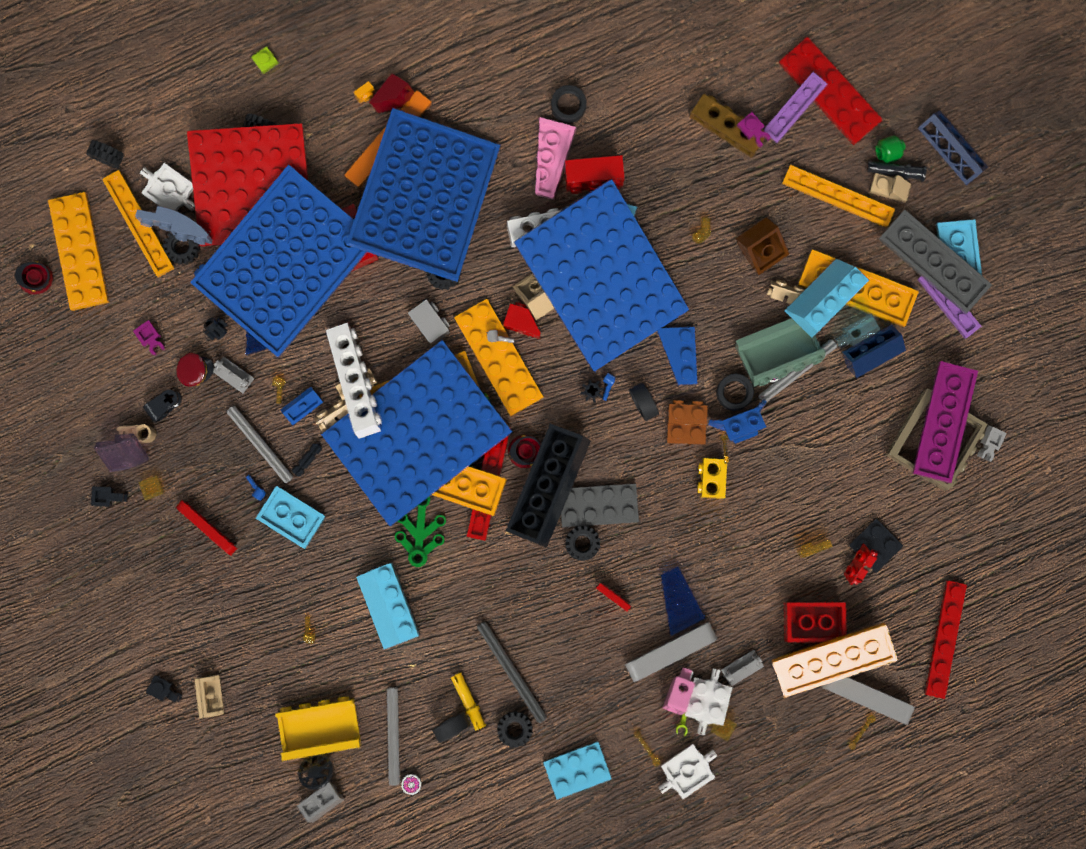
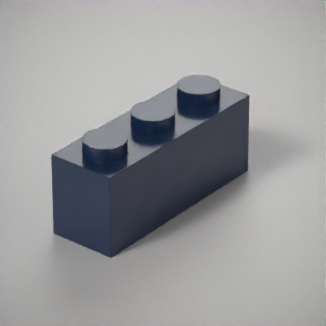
M890 325L843 351V356L847 368L858 378L905 352L906 348L902 334L893 325Z

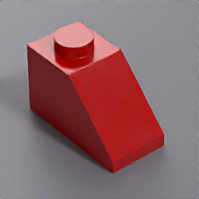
M515 302V304L510 303L503 327L540 339L541 332L529 309H526V305Z

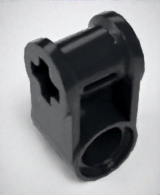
M165 390L156 398L146 403L143 408L153 422L157 423L181 404L182 397L177 391ZM169 395L174 396L172 398L173 402H168L170 400Z

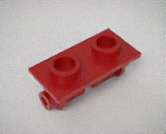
M864 543L843 574L850 585L862 583L868 573L864 566L871 568L878 558V552L874 549L870 551Z

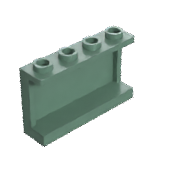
M792 318L738 339L735 346L754 387L757 385L764 386L775 378H784L792 371L799 372L807 365L819 364L825 359L826 353L824 348L821 349L816 336L810 337Z

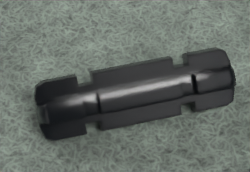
M313 443L310 446V450L306 451L299 460V464L295 465L292 469L296 476L300 477L305 472L304 469H307L316 458L315 455H318L322 450L317 443Z

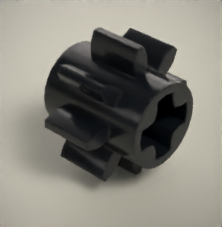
M220 316L217 318L210 317L204 323L206 330L203 332L211 340L214 338L220 340L226 335L227 329L225 327L228 324Z
M589 379L587 386L582 384L585 391L581 392L580 395L586 396L585 402L591 399L595 403L597 397L602 399L603 396L599 392L603 391L604 388H599V381L592 383L591 379ZM590 387H593L594 390H597L595 392V396H592L591 393H587Z

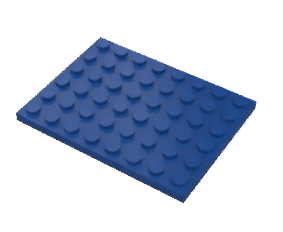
M392 108L346 245L457 282L501 145Z
M288 165L190 283L275 356L280 357L367 252L346 245L354 219Z
M612 179L513 241L594 372L689 310Z
M442 340L372 394L377 403V406L374 407L375 411L379 413L382 424H379L380 432L359 439L354 433L348 413L321 435L387 524L392 526L509 436L512 430ZM368 411L363 412L361 417L366 416Z

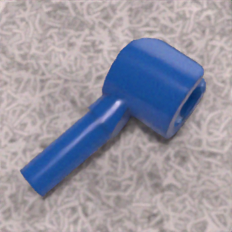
M610 373L603 380L604 383L608 384L602 398L604 401H607L610 389L615 382V377Z
M248 475L246 479L255 489L252 496L261 501L266 493Z

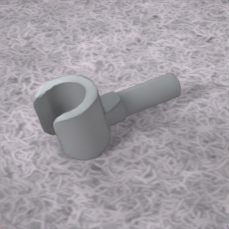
M497 330L487 332L489 342L504 341L514 343V338L498 336Z

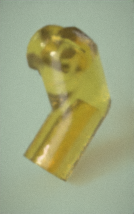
M701 218V229L693 233L692 240L697 244L703 243L710 237V218Z

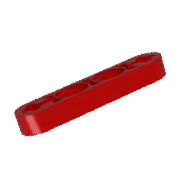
M181 500L176 505L177 510L230 556L238 549L236 545L186 501Z

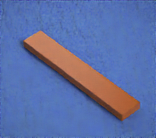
M417 90L400 111L421 117L432 102ZM385 128L344 175L358 188L369 178Z

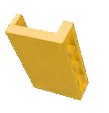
M349 696L337 698L338 702L330 703V700L318 701L316 706L306 703L299 705V709L292 710L291 706L280 708V712L275 713V717L278 718L283 750L281 753L282 761L361 747L362 742L355 699L349 700Z

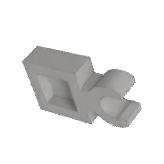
M988 425L984 433L985 436L980 442L984 446L978 451L977 456L983 459L985 457V460L991 462L994 458V450L999 451L1007 433Z

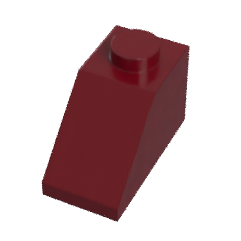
M392 73L369 103L377 113L392 110V108L404 107L415 92L407 82Z

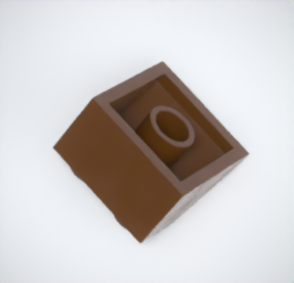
M767 217L736 238L741 252L758 275L789 255L778 226Z

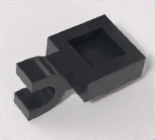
M92 486L91 506L112 507L113 501L128 502V494L113 493L114 488Z
M154 675L145 692L160 701H165L167 697L174 703L180 702L183 696L171 689L173 683L158 675Z

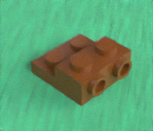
M674 400L673 404H669L667 443L705 445L708 406L703 405L701 401H692V405H684V401Z

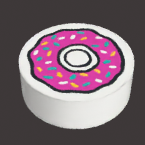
M415 774L405 776L402 781V789L409 795L416 794L422 785L421 779Z

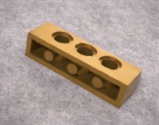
M702 95L692 110L690 118L750 158H753L759 149L755 143V138L752 137L750 140L742 138L740 135L742 131L737 127V124L745 117L735 115L731 108L720 105L713 96ZM715 111L718 117L712 118L709 112ZM730 121L734 127L727 128L724 123ZM762 137L760 138V141L763 143L765 138Z

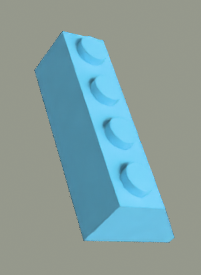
M836 259L785 312L810 337H813L869 279L855 266Z
M393 563L386 564L356 577L383 649L420 636Z

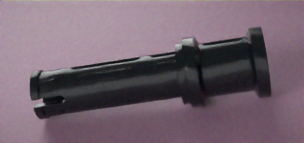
M869 160L867 172L899 175L905 180L916 179L920 180V182H924L927 171L926 165L920 167L912 166L910 163L898 165Z

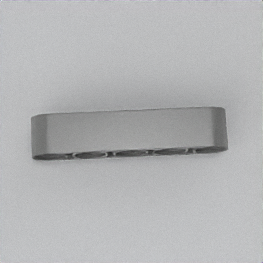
M706 622L626 663L625 666L633 682H636L715 642L718 638L710 622Z
M848 677L820 686L908 725L915 709L914 706Z

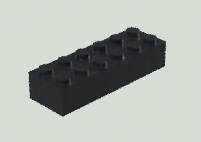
M553 424L549 425L505 531L547 548L591 443L589 439Z

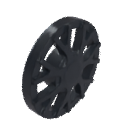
M324 754L306 757L298 770L299 781L310 790L323 788L332 778L334 771L333 763ZM318 757L317 763H313V758ZM326 759L328 762L321 766V762ZM309 762V763H310L309 768H308V769H307V768H304L305 765ZM324 769H329L328 775L324 774ZM307 772L308 776L303 778L302 774ZM310 778L313 779L311 786L307 785ZM322 778L323 782L318 784L317 780Z

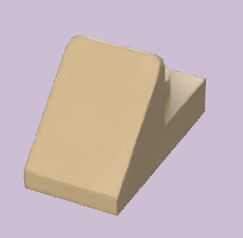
M875 173L869 193L906 203L911 184L899 175L892 178Z

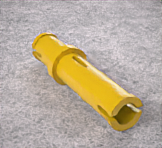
M462 672L450 677L466 709L465 713L469 715L475 731L485 727L486 724L479 711L480 707L476 705Z

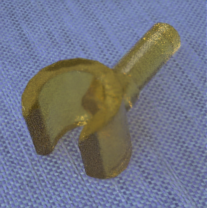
M278 376L274 377L272 386L278 387L276 404H281V394L285 380Z
M307 616L305 617L303 640L307 644H314L316 634L310 633V617Z

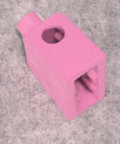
M682 668L680 676L673 678L662 707L663 709L678 715L686 713L695 683L691 682L692 670ZM679 686L684 688V692L679 690Z

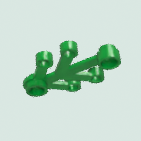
M430 497L427 498L426 503L418 505L417 528L410 522L407 514L404 521H398L415 538V548L406 539L407 536L403 531H398L395 534V540L401 543L408 551L409 563L414 567L424 566L428 559L427 555L445 542L444 536L437 534L433 537V541L423 548V540L438 527L446 524V518L443 515H438L435 517V521L424 529L426 507L431 502ZM439 517L444 519L443 524L437 523ZM399 533H402L404 535V539L402 541H399L397 539V535ZM438 536L442 537L440 544H437L435 541ZM416 554H420L422 556V559L420 561L415 560Z

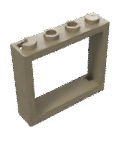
M928 388L922 391L885 456L910 471H913L914 464L898 455L930 401L932 390ZM968 413L966 423L973 426L974 430L958 455L952 483L920 476L944 491L952 489L957 483L958 479L956 477L959 472L962 473L968 464L966 460L969 455L972 456L975 453L977 441L985 436L987 423Z

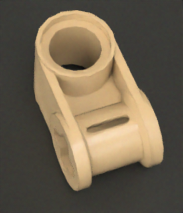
M145 424L116 428L119 431L120 437L119 447L150 443L156 438V430ZM144 429H147L149 432L146 438L142 437Z

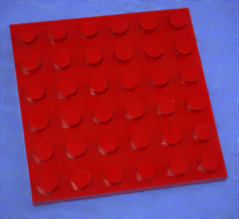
M303 123L187 131L196 221L213 240L212 244L205 243V245L199 244V246L222 245L288 165L308 180Z

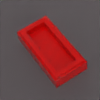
M599 583L596 589L628 612L631 608L629 603L604 584Z

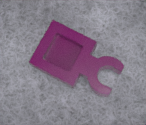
M753 112L737 124V127L749 140L752 137L755 138V143L760 148L763 146L760 138L763 137L767 141L771 139L768 133L761 131L764 125Z
M148 320L133 330L144 347L150 345V353L154 356H157L155 352L156 346H160L162 350L166 349L164 344L157 341L161 336L151 321Z

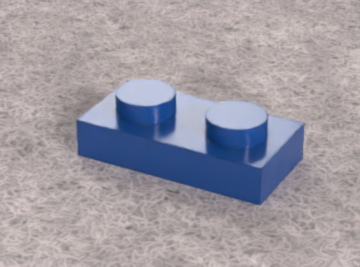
M310 387L283 407L281 412L294 425L321 405L323 401L313 388Z

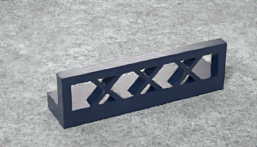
M941 110L934 113L918 127L920 132L965 185H968L988 168L987 164ZM930 122L935 125L936 134H930L925 129ZM939 138L947 139L948 148H942L939 145ZM951 152H956L961 156L960 163L953 162ZM970 167L975 174L968 179L963 173V168Z

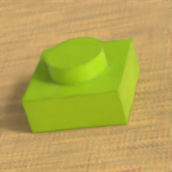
M267 47L251 57L263 74L278 64V61Z

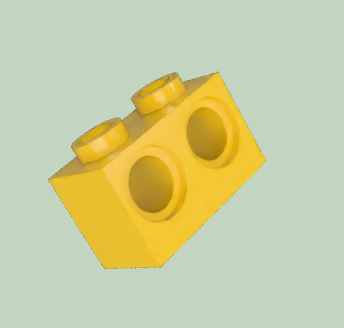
M702 459V463L699 462L698 474H701V482L697 484V493H700V498L724 499L726 495L727 459ZM709 464H714L717 467L715 474L708 472L707 467ZM708 483H713L716 486L715 493L711 494L707 491L706 486Z

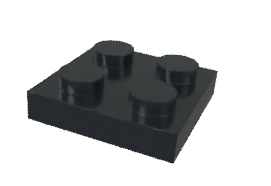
M874 519L848 545L855 553L860 550L863 543L870 551L874 549L878 552V558L870 568L874 573H877L903 547L877 519Z

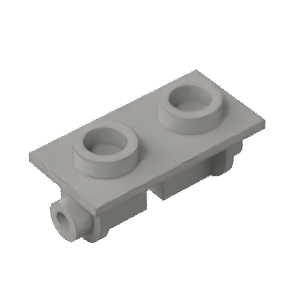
M224 356L214 364L213 373L241 393H244L255 379Z
M752 650L721 669L730 686H733L763 668L764 665L761 658Z

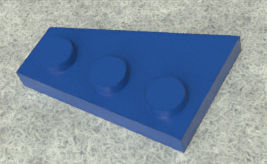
M695 327L661 328L657 330L677 385H697Z

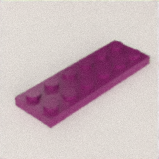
M943 361L938 363L912 474L952 483L977 379V370Z

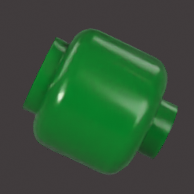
M896 135L880 139L875 147L878 159L885 163L898 160L903 156L905 143Z

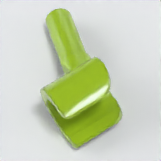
M686 713L682 714L680 723L676 725L677 734L680 727L685 728L684 736L688 732Z

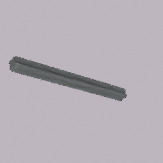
M485 621L477 626L479 632L536 721L542 723L547 719V716Z

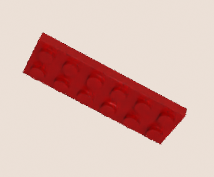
M808 37L779 61L782 68L799 86L806 81L812 72L827 83V86L813 102L853 146L882 122L883 119Z

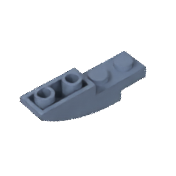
M157 206L156 213L137 210L135 217L145 227L159 226L162 230L171 231L175 238L180 241H187L188 239L194 240L195 243L205 245V243L212 244L213 240L202 227L179 212Z

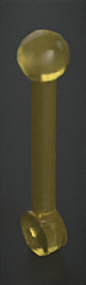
M725 433L721 435V440H723L724 464H728V435Z
M873 715L867 717L864 727L854 741L849 743L851 750L856 748V743L870 723L875 722L876 718Z
M635 731L634 737L640 741L652 758L653 765L659 766L660 760L653 755L644 742L641 732Z

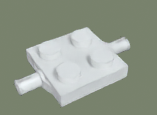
M165 163L154 174L146 168H143V171L141 170L140 174L148 179V184L142 191L144 196L158 206L176 212L183 205L191 211L195 210V204L189 200V195L193 191V184Z
M712 669L710 680L694 677L693 682L695 686L685 716L700 722L697 734L701 733L703 727L701 735H705L707 724L724 725L732 687L718 682L721 672L718 669L716 676V669Z
M691 744L660 765L666 773L668 781L658 786L663 794L673 787V789L678 791L682 799L686 798L715 778L708 762L718 756L714 750L703 756Z

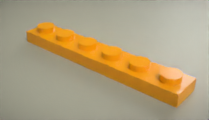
M792 165L789 166L782 182L786 186L886 228L895 211L892 207Z
M117 170L103 178L104 184L155 275L159 278L175 269L171 260L165 254L164 248L153 228L141 225L135 217L137 210L142 209L122 173Z

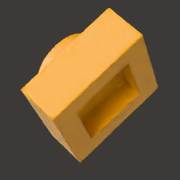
M368 81L357 89L354 95L359 103L367 102L373 97L375 90Z

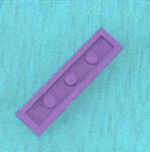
M812 72L766 126L764 132L768 133L771 139L778 143L824 90L827 83Z
M922 276L917 279L964 339L982 327L970 311L967 314L963 313Z

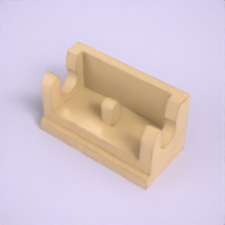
M220 675L195 679L199 718L224 714Z

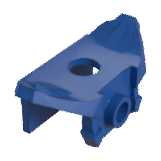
M763 399L756 408L723 421L709 420L708 425L726 431L729 440L735 444L758 435V430L766 428L760 412L767 401Z

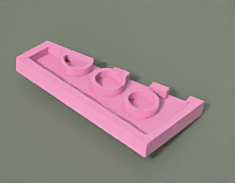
M540 117L535 193L538 196L554 200L576 127Z

